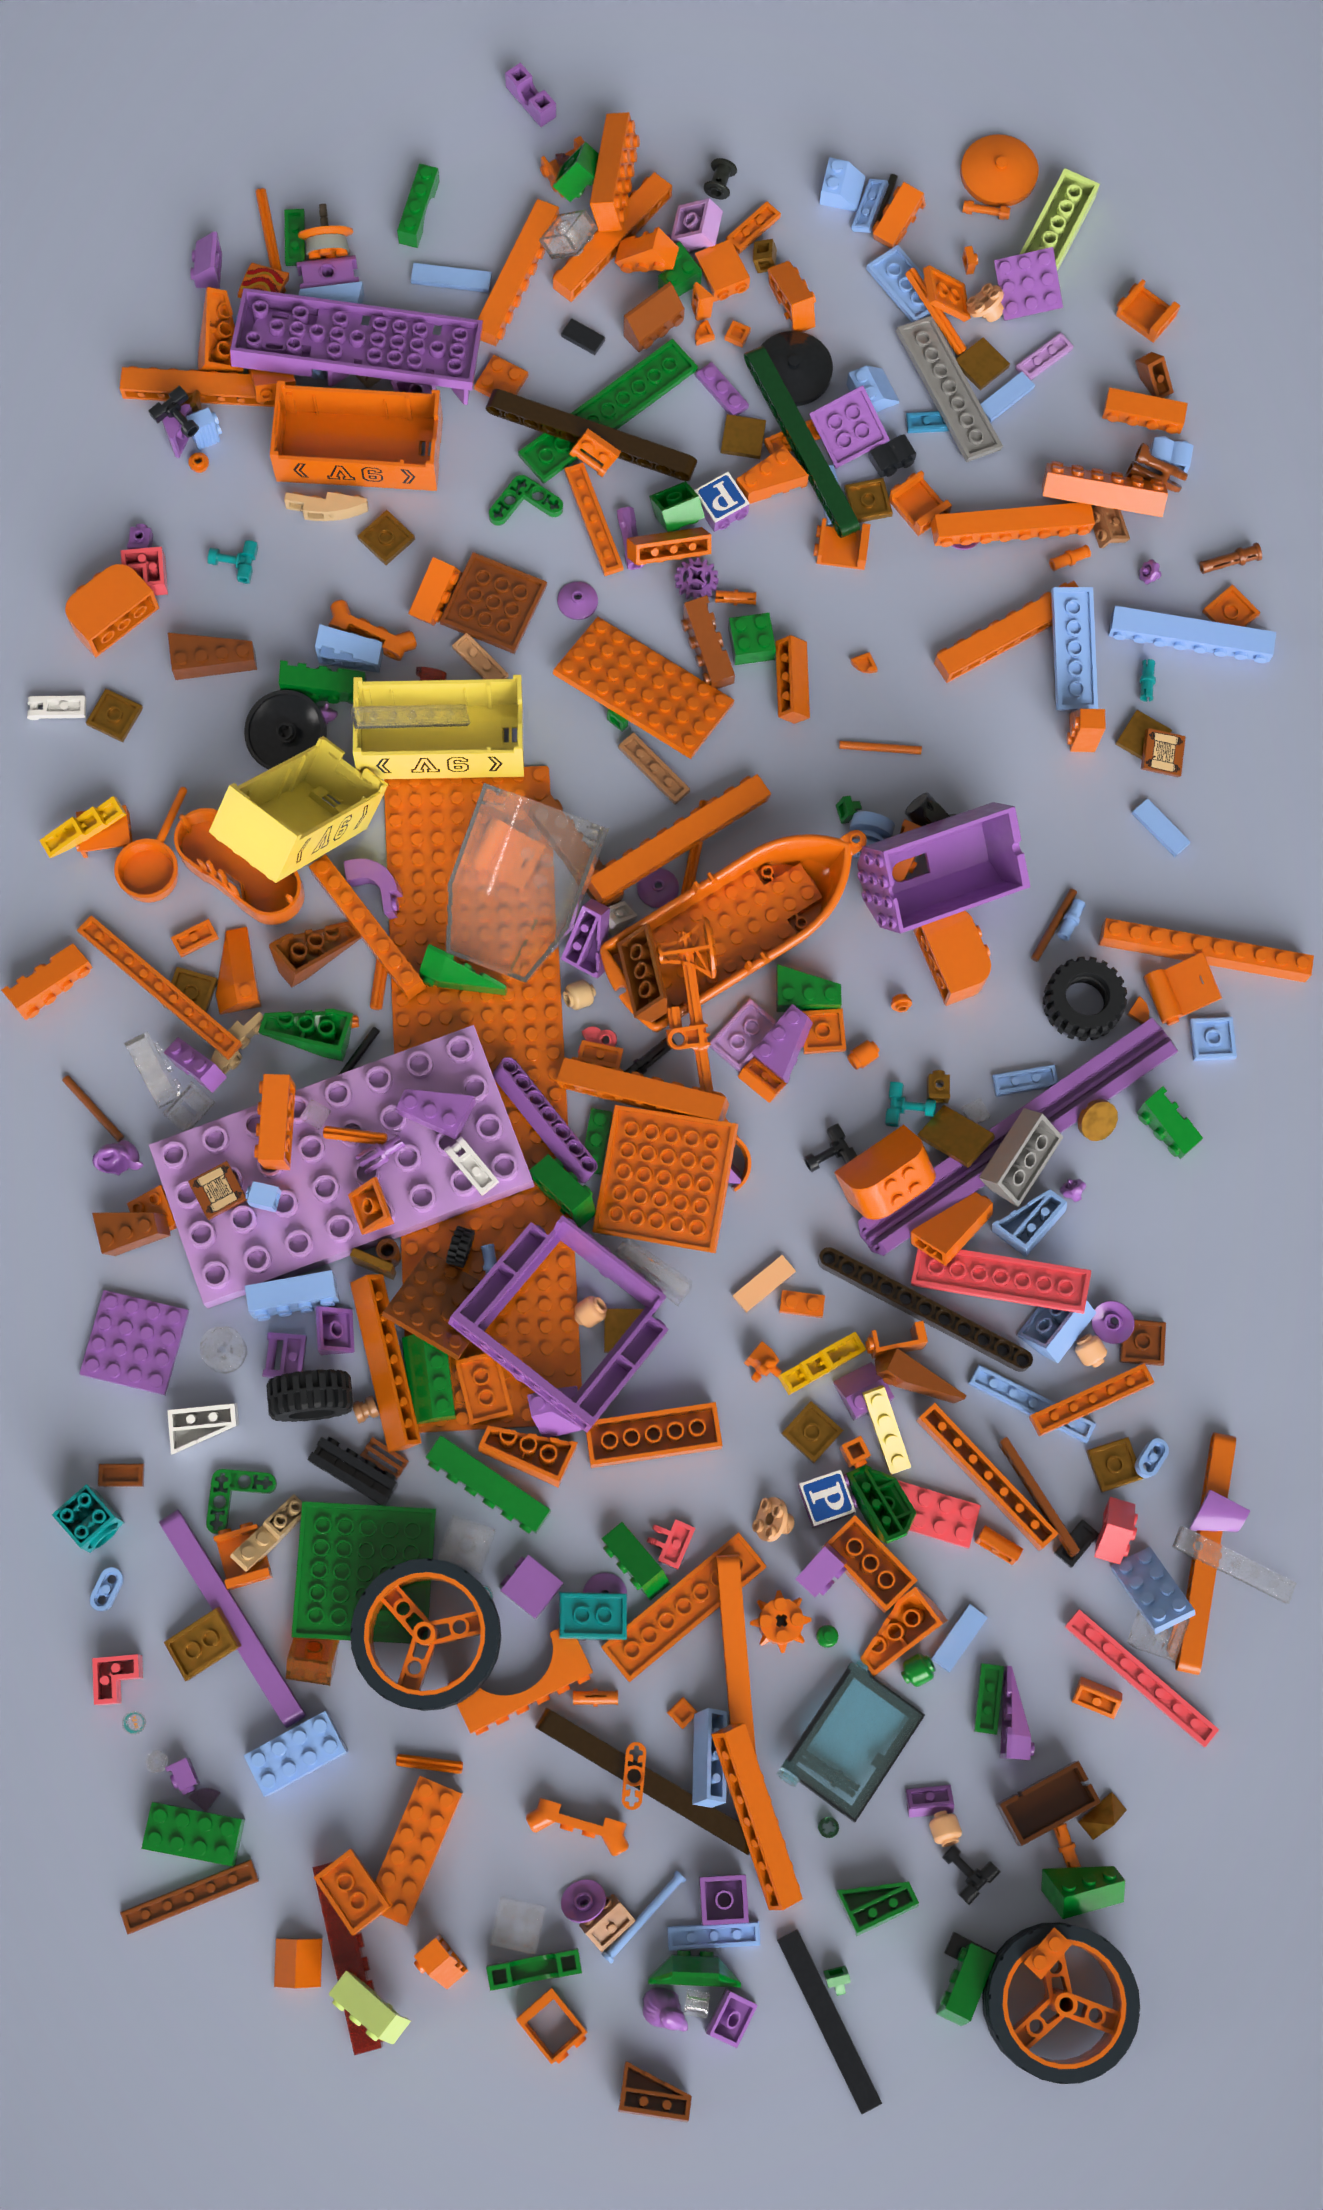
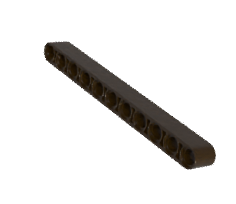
M500 389L492 391L485 408L488 413L572 443H576L584 432L590 429L621 451L618 459L682 481L691 480L697 465V459L689 454Z
M826 1247L820 1252L818 1264L823 1270L1017 1372H1024L1031 1366L1033 1356L1028 1350L834 1248ZM823 1255H831L834 1258V1262H824ZM845 1264L852 1266L853 1272L849 1274L843 1272L842 1266ZM865 1274L871 1276L872 1283H864L861 1280V1276ZM885 1284L890 1286L891 1293H883L880 1286ZM900 1296H909L911 1302L903 1304L900 1301ZM927 1305L930 1313L922 1314L919 1306ZM939 1316H947L949 1324H941ZM958 1326H966L969 1333L962 1335L958 1331ZM979 1335H983L988 1339L987 1345H981L978 1342L977 1338ZM997 1346H1004L1007 1349V1355H1000L997 1351ZM1017 1356L1025 1357L1027 1364L1025 1366L1019 1365L1017 1363Z
M545 1708L535 1726L536 1729L623 1780L625 1767L624 1753L552 1710ZM634 1759L633 1762L628 1761V1766L636 1765L642 1768V1764L637 1763ZM645 1767L643 1793L749 1856L750 1851L739 1822L714 1807L692 1805V1794ZM631 1769L627 1774V1778L630 1782L636 1783L640 1780L641 1774L637 1769ZM640 1785L635 1786V1788L640 1790Z

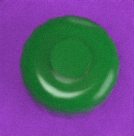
M824 1625L817 1630L816 1641L820 1646L830 1648L837 1643L839 1635L835 1627Z

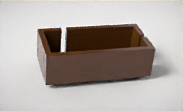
M1074 1761L1017 1792L1018 1795L1013 1794L996 1804L1018 1846L1029 1843L1101 1803L1091 1784L1082 1785L1081 1782L1089 1779L1079 1761Z

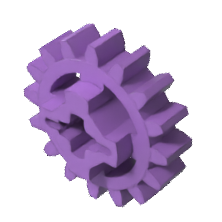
M697 557L696 561L693 562L689 558L688 564L683 561L682 568L677 567V574H675L674 580L677 581L675 587L680 588V595L686 594L687 600L690 596L693 597V600L705 595L711 597V591L716 592V585L719 581V578H717L718 571L714 570L713 564L707 565V559L700 562V558ZM684 575H686L687 578L686 582L683 581ZM708 576H709V578H710L709 584H707V577H708Z

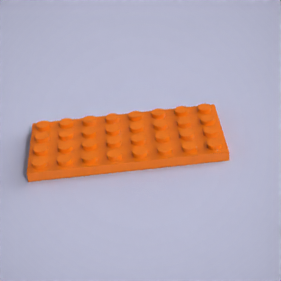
M600 617L593 621L553 670V675L690 759L730 710L735 701L716 688H711V685L705 684L703 680Z

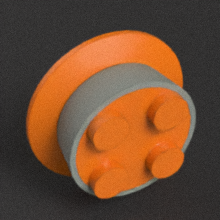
M319 204L321 226L309 228L298 233V238L306 240V255L310 260L348 255L349 247L346 237L353 234V229L346 226H329L326 204Z

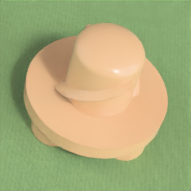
M991 283L984 285L979 293L966 301L967 311L970 316H982L988 322L998 320L1004 309L1001 303L1004 296L1003 290L1000 286L992 285Z
M776 1497L763 1498L760 1502L756 1519L752 1524L753 1531L757 1533L761 1540L767 1542L775 1541L781 1534H789L794 1527V1517L787 1512L785 1502Z

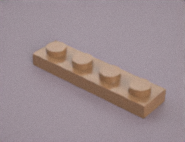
M634 732L618 745V748L674 805L690 792V788Z

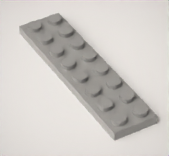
M929 316L897 327L896 333L965 461L969 462L1000 451L1003 445L933 317Z

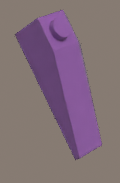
M1005 1666L1000 1758L1027 1761L1030 1760V1756H1034L1035 1744L1031 1742V1734L1012 1666Z

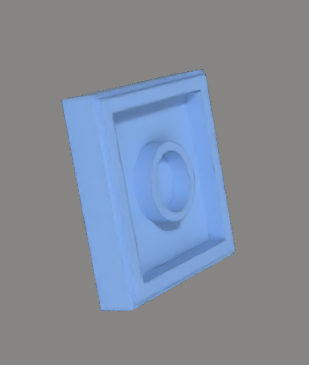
M1233 1017L1191 1018L1189 1020L1193 1061L1237 1058Z

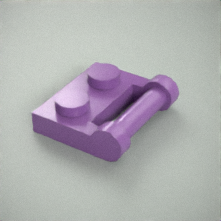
M268 1332L267 1340H269L266 1367L263 1369L262 1376L274 1378L286 1373L303 1371L307 1336ZM277 1341H283L280 1370H274Z

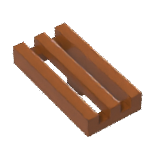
M373 1437L360 1454L364 1459L376 1464L382 1471H387L394 1475L396 1480L409 1463L407 1459L395 1451L388 1452L387 1446ZM374 1444L401 1461L402 1465H398L372 1448ZM370 1451L398 1470L396 1474L368 1456V1452Z

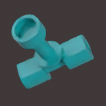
M246 540L243 552H238L237 556L221 554L219 549L210 548L208 564L218 565V562L236 564L238 582L249 584L253 573L251 563L252 560H256L258 544L257 542Z
M890 1082L889 1099H891L890 1108H887L886 1126L899 1127L900 1114H905V1110L924 1111L925 1116H935L936 1100L927 1099L926 1103L906 1101V1097H903V1083Z

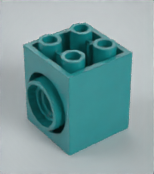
M87 1484L52 1514L76 1544L89 1553L110 1540L118 1528L125 1523L98 1491Z

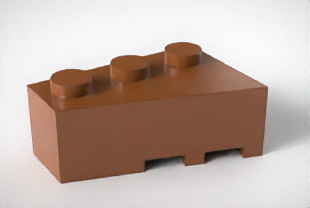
M154 1212L92 1213L102 1254L117 1256L171 1236L167 1217L163 1214Z

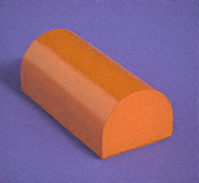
M984 1525L975 1540V1543L1011 1565L1019 1559L1023 1551L1022 1547Z

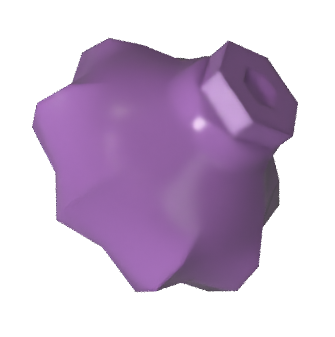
M1153 559L1144 562L1139 570V579L1145 584H1150L1162 576L1161 571H1159L1160 564L1156 563Z
M325 703V706H318L324 715L326 725L337 717L338 712L328 708V703Z
M1068 1179V1182L1063 1184L1059 1192L1065 1198H1070L1074 1202L1080 1201L1082 1199V1192L1086 1188V1183L1081 1179Z

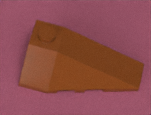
M346 921L328 925L319 930L312 931V929L305 930V933L286 934L270 943L269 948L279 973L291 987H294L311 977L360 940L361 937L351 924Z
M898 1348L875 1359L876 1374L883 1378V1381L888 1385L950 1403L962 1401L967 1396Z

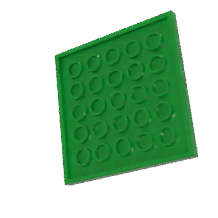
M302 1501L291 1637L351 1641L350 1630L354 1610L362 1594L373 1580L389 1568L400 1563L415 1559H433L436 1509ZM431 1580L417 1581L402 1587V1590L429 1619ZM408 1603L401 1604L398 1609L399 1614H408L410 1606ZM383 1605L375 1622L373 1642L411 1644L413 1637L389 1609ZM417 1614L408 1619L412 1629H414L417 1623L424 1622ZM428 1630L423 1633V1640L427 1639Z

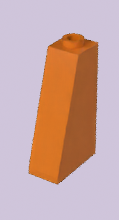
M974 1192L911 1231V1244L946 1266L993 1215V1202L988 1197Z

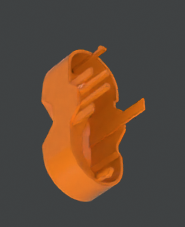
M200 808L189 812L185 816L183 814L179 815L181 820L175 829L174 843L183 863L191 872L204 882L216 887L228 896L242 911L260 923L267 925L282 924L292 919L299 912L304 902L305 892L297 871L275 883L257 868L251 866L240 855L235 854L224 843L218 841L216 837L209 833L218 810ZM227 878L230 879L232 882H234L236 885H238V886L241 888L242 898H241V896H240V894H239V892H238L236 886H234L232 883L228 882Z

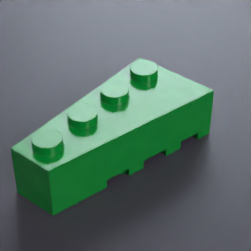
M280 660V690L297 691L306 695L315 703L327 701L331 704H338L339 702L353 704L354 677H362L363 682L367 681L364 671L338 668L335 672L327 666H319L313 669L306 667L305 663L291 666L288 665V661Z

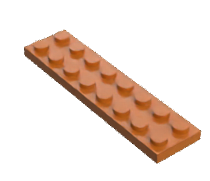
M739 1532L627 1625L626 1640H609L601 1646L602 1650L629 1683L720 1607L716 1555L739 1554L742 1588L767 1568Z

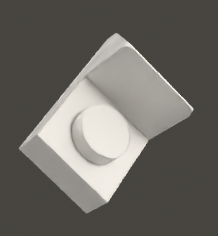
M625 901L609 907V933L612 936L617 935L638 916Z

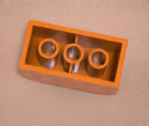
M115 564L107 567L102 572L96 573L87 584L77 588L76 592L69 597L65 607L67 618L75 635L95 658L159 609L153 590L135 570L123 564Z
M962 911L914 929L913 932L945 1006L972 997L982 990L991 971L990 950L987 944H983L981 929L978 925L975 926L968 912Z
M904 1124L834 1172L848 1203L865 1218L873 1220L889 1216L927 1190L936 1178L935 1170L921 1139Z

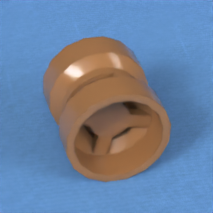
M372 1395L365 1398V1403L363 1401L353 1402V1410L359 1424L365 1422L369 1415L372 1418L380 1416Z

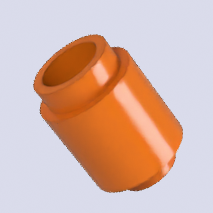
M866 1040L851 1050L847 1058L856 1070L859 1068L863 1069L879 1057L878 1052L880 1050L874 1041Z

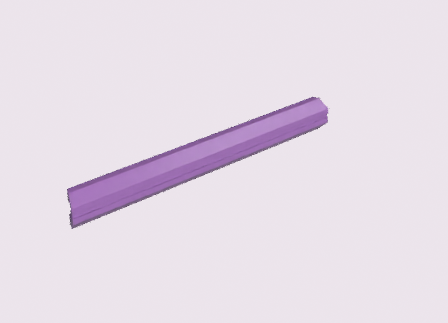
M1150 1018L989 1129L988 1131L994 1133L995 1139L969 1168L949 1157L934 1167L936 1178L933 1184L901 1208L881 1219L873 1220L863 1216L858 1221L860 1237L866 1242L871 1252L882 1256L886 1255L909 1239L914 1228L985 1186L979 1177L1024 1108L1042 1113L1058 1132L1062 1133L1078 1122L1082 1109H1086L1089 1102L1096 1099L1108 1101L1176 1054L1178 1049L1155 1019Z

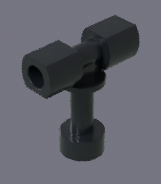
M178 386L169 393L170 398L162 405L158 402L148 410L150 416L157 424L167 416L169 418L175 417L182 425L181 432L187 438L194 436L199 430V426L194 420H187L180 412V405L189 399L181 386Z
M835 1124L827 1129V1134L832 1141L829 1149L816 1156L811 1153L804 1157L805 1164L811 1172L820 1168L819 1163L834 1155L836 1158L842 1157L845 1164L857 1157L853 1147L849 1148L845 1142L846 1136L839 1124Z
M954 1844L942 1858L948 1864L953 1862L967 1876L965 1880L967 1885L958 1895L970 1905L980 1894L978 1891L987 1882L991 1883L1001 1871L991 1861L981 1871L978 1868L973 1870L959 1856L961 1851Z

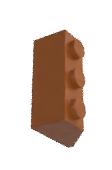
M668 282L624 315V337L638 352L648 349L656 339L664 337L671 328L679 326L684 320L685 308L671 282Z

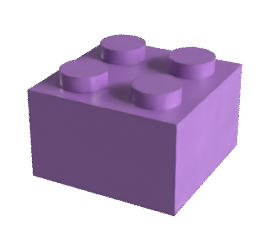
M745 1874L699 1877L702 1925L749 1923Z

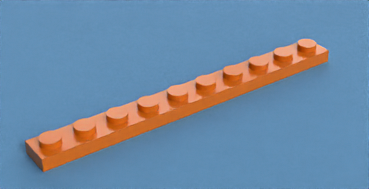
M92 915L77 929L81 936L227 1060L243 1045L235 1036Z

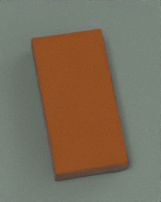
M99 1464L98 1486L144 1487L145 1465Z

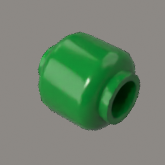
M918 1653L903 1662L904 1671L901 1672V1675L907 1684L911 1683L915 1687H920L934 1678L936 1668L928 1655L924 1656Z

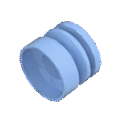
M868 811L854 813L850 825L851 831L860 830L866 835V846L892 837L895 828L894 822L888 817ZM853 839L852 841L854 843H858L860 840ZM861 851L853 855V857L859 859Z

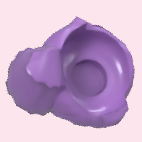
M127 1140L102 1146L93 1155L92 1159L93 1165L97 1170L118 1176L129 1168L138 1170L143 1167V1163L139 1161L138 1150Z
M659 1987L652 1988L645 1993L642 2010L647 2022L655 2027H663L673 2031L685 2032L688 2030V2023L685 2020L684 2013L681 2011L678 1994Z

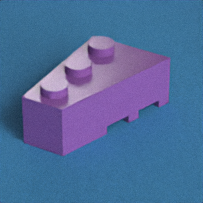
M590 899L582 906L561 957V960L595 978H599L605 972L600 955V947L608 940L609 907L594 899Z

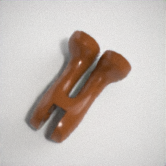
M1142 443L1138 448L1135 461H1132L1125 477L1130 478L1132 475L1141 476L1147 481H1151V479L1162 480L1166 484L1167 490L1173 492H1180L1182 486L1169 480L1170 476L1172 475L1184 481L1188 477V474L1179 467L1151 455L1149 446L1145 443ZM1138 463L1145 464L1154 469H1157L1161 471L1162 474L1160 475L1148 470L1147 468L1142 467Z

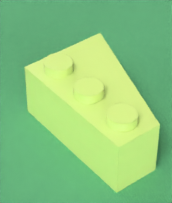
M345 1971L329 1992V1995L334 1999L333 2005L341 2011L347 2010L351 2014L349 2019L358 2026L361 2024L367 2028L365 2033L374 2041L380 2039L394 2044L411 2022L407 2017L399 2015L390 2003L382 2000L373 1989L348 1971Z

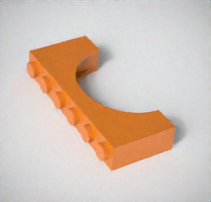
M559 1628L549 1633L553 1644L552 1660L544 1676L531 1688L513 1695H495L479 1688L477 1692L461 1703H458L457 1706L470 1734L475 1732L478 1736L489 1730L488 1725L496 1722L498 1726L510 1720L509 1715L515 1712L517 1715H520L530 1710L529 1705L535 1702L540 1705L550 1700L549 1695L555 1692L560 1695L571 1689L569 1685L578 1682L580 1685L590 1680L589 1675L593 1674V1671L578 1639H559Z

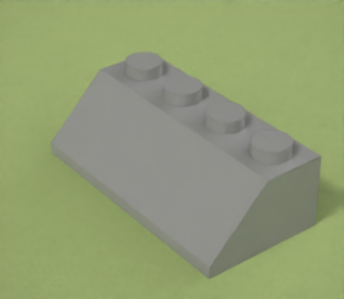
M1024 1108L979 1179L991 1191L1019 1207L1063 1136L1042 1113Z

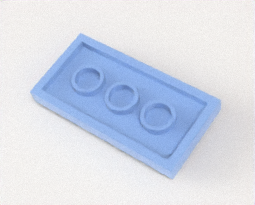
M896 245L869 263L866 270L911 322L929 317L931 314L905 275L913 267L917 270L923 281L924 274L900 246Z
M1151 1547L1123 1559L1120 1565L1116 1563L1111 1565L1112 1572L1155 1634L1195 1615V1609Z

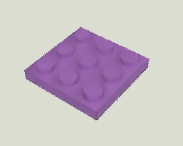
M1053 247L994 260L998 286L1004 292L1001 301L1004 307V321L1063 308Z
M863 385L809 414L835 469L890 440Z

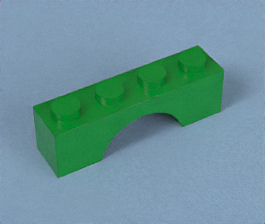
M419 163L397 230L399 244L415 248L419 246L423 234L426 210L430 199L435 197L440 182L439 170L436 167Z
M578 1948L487 1965L486 1967L490 1991L533 1981L582 1973Z

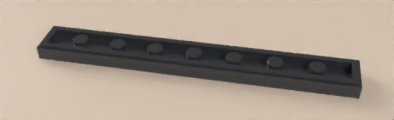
M798 1929L777 1939L860 2113L864 2114L881 2105L882 2102Z

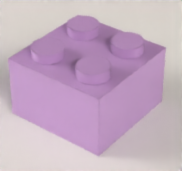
M710 198L678 205L671 240L675 244L680 241L688 252L715 246L723 211Z

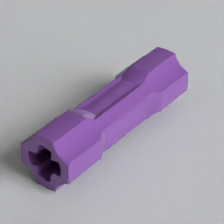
M620 508L617 510V517L622 533L627 569H640L644 565H636L627 558V538L638 536L634 508Z

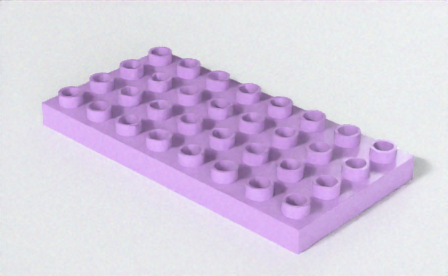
M474 1025L296 1090L290 1170L264 1169L258 1162V1158H255V1145H259V1136H256V1125L260 1123L261 1116L258 1115V1105L149 1144L202 1302L208 1309L246 1295V1285L300 1275L350 1256L353 1248L364 1251L377 1246L382 1239L389 1238L393 1240L534 1187L532 1177ZM405 1089L474 1096L476 1103L460 1136L463 1137L499 1181L497 1185L481 1196L444 1151L446 1147L454 1145L456 1140L398 1115L396 1107ZM325 1126L386 1133L388 1136L387 1141L399 1135L401 1140L394 1145L403 1141L405 1147L391 1154L387 1163L366 1175L364 1171L382 1160V1158L379 1157L365 1167H361L360 1163L377 1153V1150L372 1151L359 1160L355 1156L374 1144L326 1139L323 1136V1129ZM461 1149L456 1154L460 1157L465 1151ZM228 1161L245 1195L247 1188L252 1186L253 1181L279 1187L282 1192L276 1212L251 1207L246 1200L208 1220L188 1181ZM373 1177H377L394 1224L362 1235L348 1194Z

